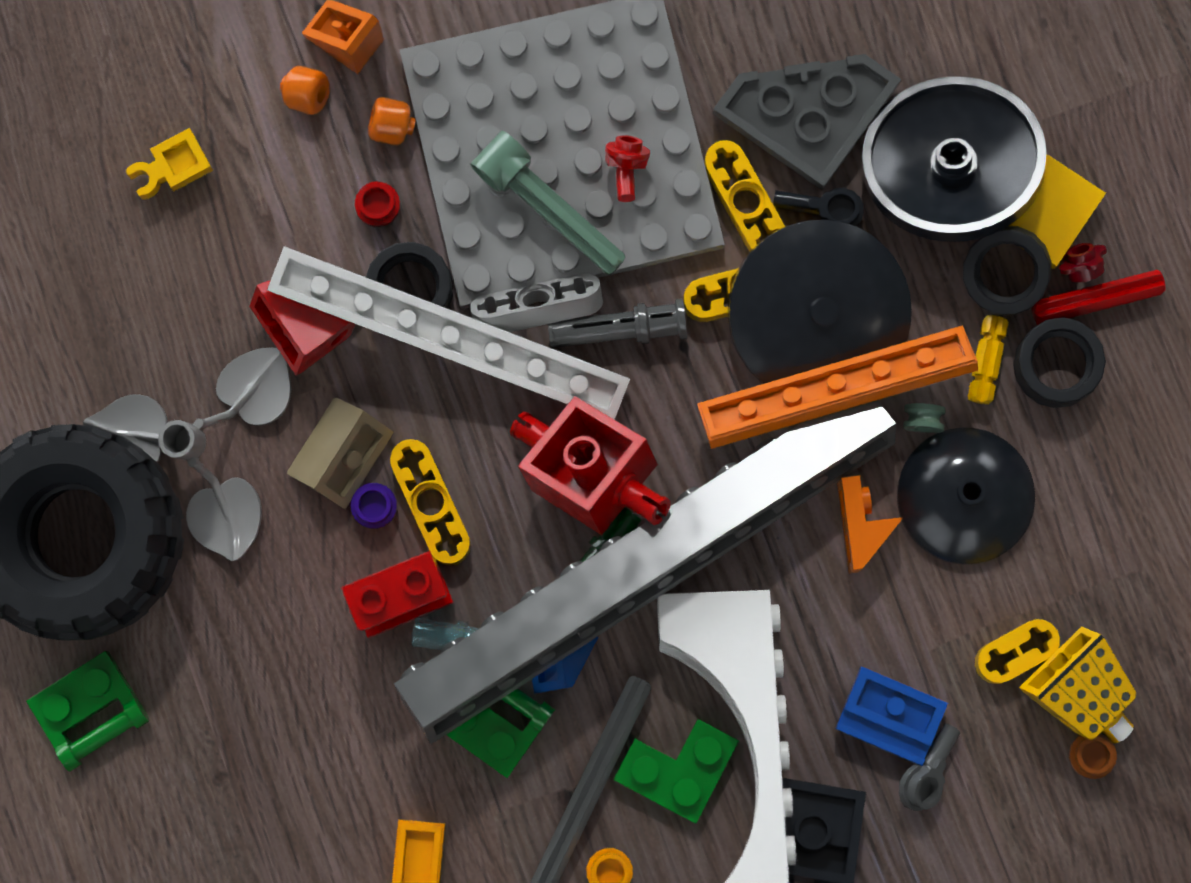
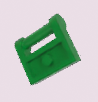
M109 651L102 652L26 700L53 745L57 757L69 772L82 765V758L133 726L138 729L150 721L146 711ZM117 700L121 702L124 711L71 743L66 735L68 731Z
M518 688L501 700L530 719L523 732L490 708H486L446 734L506 778L513 772L556 710L545 701L542 705Z

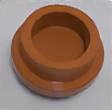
M1101 733L1092 740H1088L1080 735L1070 746L1069 760L1073 769L1082 777L1098 779L1108 775L1113 770L1117 760V752L1113 742Z

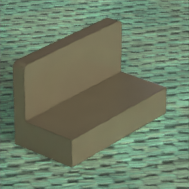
M336 397L326 409L288 469L287 474L312 488L334 504L346 509L354 493L361 486L394 432L364 410Z

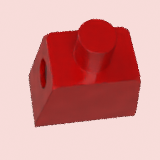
M271 280L262 282L256 286L249 307L295 375L304 372L352 334L355 323L270 292L267 289Z

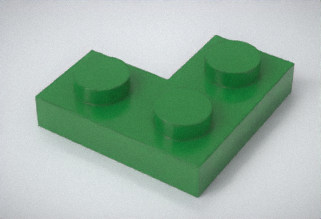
M697 719L676 760L634 739L613 780L696 824L739 740Z

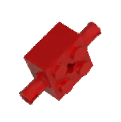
M574 396L550 427L527 411L518 415L519 419L525 422V425H522L517 420L513 421L510 429L511 436L532 448L518 465L530 489L600 535L606 531L625 506L647 519L652 525H657L662 521V518L656 515L657 511L665 517L668 514L671 505L670 500L643 485L644 481L658 465L647 440L598 409Z

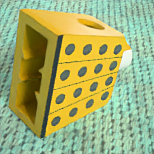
M1082 626L1019 687L1027 696L1066 727L1088 740L1096 738L1103 732L1113 743H1119L1126 739L1133 731L1134 725L1122 711L1135 700L1136 691L1105 638L1101 634Z

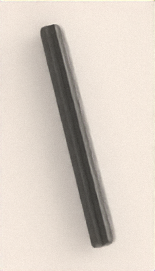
M636 676L629 677L530 883L559 882L651 691V685L647 681Z

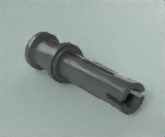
M683 298L676 299L674 304L647 307L645 303H637L638 306H633L634 311L590 315L548 324L550 346L552 349H556V347L637 338V342H642V344H648L651 338L677 335L681 340L687 339Z

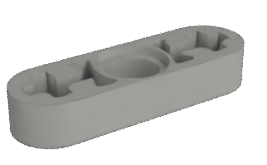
M583 273L532 284L543 287L523 292L527 287L531 286L527 285L481 295L471 303L470 310L473 319L507 332H513L591 315L602 307L603 296L600 280L595 275ZM547 302L541 306L527 307L532 303Z

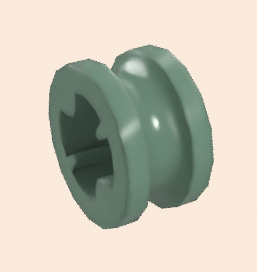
M925 403L905 404L904 412L908 413L909 418L903 422V429L922 433H940L944 431L945 425L940 422V417L945 415V407Z

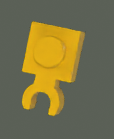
M190 128L150 148L155 161L149 164L146 162H136L126 169V173L131 180L139 175L149 176L148 184L136 191L142 200L155 196L161 184L166 181L174 192L213 171Z

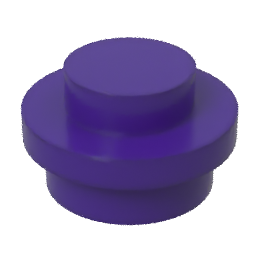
M368 483L361 486L354 493L351 500L353 517L360 525L369 529H379L388 525L395 517L397 511L395 495L387 486L380 483Z

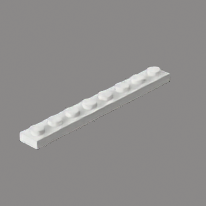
M285 246L267 289L270 292L568 404L576 396L614 420L630 381L628 377Z

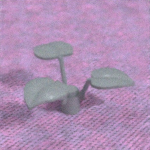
M260 348L235 358L222 370L216 384L218 398L223 403L232 407L217 415L205 419H196L193 424L181 420H173L167 423L166 413L160 404L151 397L141 394L127 395L117 399L100 412L86 418L83 424L84 426L98 427L123 436L141 447L157 463L160 461L162 451L170 457L186 460L188 465L196 469L212 487V489L207 488L198 491L188 504L186 521L191 534L196 541L209 550L221 554L230 561H237L247 553L258 535L262 519L261 501L254 487L245 479L234 477L220 485L218 479L199 461L198 457L206 447V436L203 430L206 427L233 418L238 412L245 422L252 425H265L277 420L285 412L291 399L292 386L289 365L278 348Z

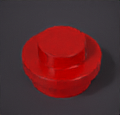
M371 182L364 185L358 191L355 198V210L358 217L365 224L372 227H383L393 222L400 211V199L395 189L389 184Z

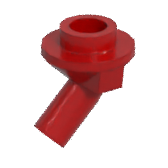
M617 136L614 142H609L605 146V162L608 166L616 167L617 200L620 202L635 200L634 169H646L650 157V150L642 146L643 141L633 136Z

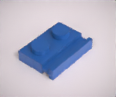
M861 666L835 729L923 766L926 754L933 742L948 703Z

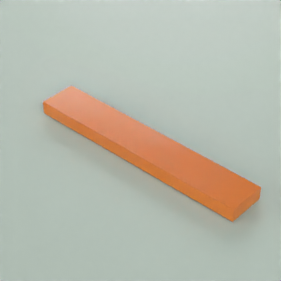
M962 325L697 403L710 448L713 449L978 371V361Z

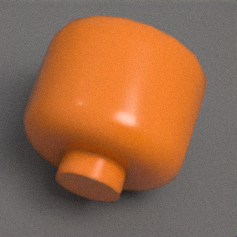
M305 66L293 67L280 83L283 102L291 110L310 115L319 113L326 105L329 97L330 83L327 75L322 71Z
M377 98L369 118V137L373 141L398 146L402 144L406 135L413 134L415 127V118L410 117V106L406 102L391 98Z

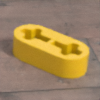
M1040 619L1020 625L984 645L978 651L975 657L977 674L984 681L992 684H1000L1019 676L1048 660L1058 650L1060 645L1058 630L1052 623ZM1031 628L1036 633L1045 632L1048 636V640L1043 643L1045 649L1043 653L1038 648H1033L1023 653L1019 645L1030 640L1031 634L1029 630ZM991 650L996 655H1002L1011 650L1015 656L1014 659L1003 665L1005 673L1002 676L997 670L989 672L985 664L991 660L989 655Z

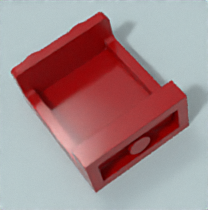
M430 551L341 587L357 629L360 631L365 630L369 639L454 604L438 562Z

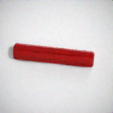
M1153 270L1040 299L1032 307V314L1037 325L1049 319L1062 317L1069 319L1159 296L1166 291V285L1161 271Z

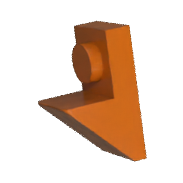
M860 476L842 477L838 481L837 487L848 572L850 574L858 573L864 568L901 522L902 517L866 521L865 514H872L869 487H861Z

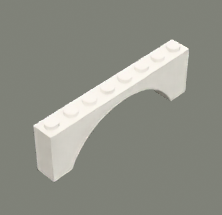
M770 590L662 594L657 600L659 651L692 668L721 695L742 729L753 763L755 777L753 826L743 855L725 883H789L788 865L796 864L794 836H786L785 817H792L793 804L791 788L783 789L782 770H789L790 760L788 741L780 742L779 724L786 723L787 718L785 695H777L776 678H782L784 671L782 649L774 650L773 632H780L781 628L779 604H771Z

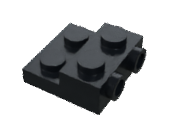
M782 778L783 789L791 788L793 804L792 817H785L786 836H794L796 864L788 865L789 883H794V881L802 883H854L866 792Z

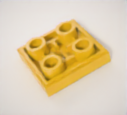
M1046 154V171L1040 192L1029 209L1009 226H1019L1034 233L1046 245L1052 261L1051 268L1055 269L1106 193Z

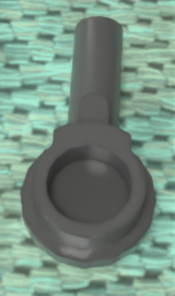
M945 723L931 746L923 766L919 764L913 765L903 774L899 784V796L906 808L913 811H922L933 808L939 802L945 783V778L942 774L946 767L945 760L961 733L954 726Z

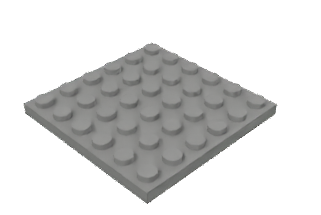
M613 0L400 49L461 310L470 308L474 299L481 295L527 285L531 286L527 287L523 292L543 287L532 284L583 273L595 275L597 278L608 276L511 188L506 192H498L484 182L472 169L470 163L501 130L512 136L529 153L531 164L528 168L624 253L625 259L623 263L610 275L724 249L725 243L664 0ZM621 135L641 139L643 141L642 146L650 150L646 169H634L635 200L631 202H620L617 200L616 167L608 166L605 162L606 144L614 142L616 137Z

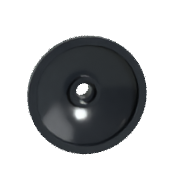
M960 427L948 429L929 437L911 453L899 476L897 504L900 517H902V522L907 532L927 553L954 564H979L1006 553L1022 538L1033 516L1035 488L1028 465L1010 443L986 430ZM966 484H972L978 489L979 494L976 500H969L964 496L963 487Z

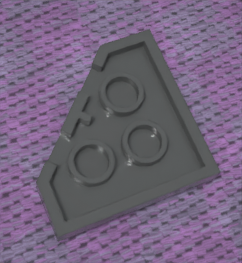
M866 54L848 56L844 60L820 63V61L784 66V69L762 73L757 71L740 73L714 107L712 114L823 191L868 129L874 117L897 89L902 79Z

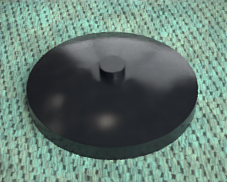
M941 77L918 83L903 90L880 109L869 125L865 135L862 151L863 176L874 204L898 227L916 236L942 242L970 241L992 235L1008 227L1029 209L1040 192L1044 181L1047 154L1046 141L1043 130L1034 113L1019 97L1007 89L977 78Z
M810 220L795 223L781 228L764 238L749 252L741 263L734 277L728 301L729 330L735 349L744 365L763 384L904 343L908 338L912 316L908 284L900 265L891 252L879 240L864 230L847 223L832 220Z

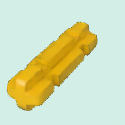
M986 315L982 321L980 335L983 336V339L978 341L976 351L978 371L972 372L975 380L970 382L968 400L974 403L990 404L994 399L996 385L993 384V381L998 379L1004 343L1001 340L1006 337L1008 320L1001 316Z

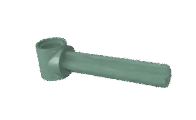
M501 130L470 163L472 169L484 182L498 192H506L511 188L605 274L610 275L614 273L625 259L624 253L528 168L531 164L529 153L512 136Z

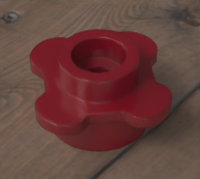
M1081 243L1071 247L1062 258L1064 264L1059 266L1060 273L1068 275L1072 282L1077 283L1098 278L1105 271V263L1102 256L1107 253L1106 246Z

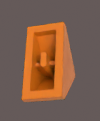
M327 0L301 33L309 41L357 75L384 41L379 20L373 14L333 0Z

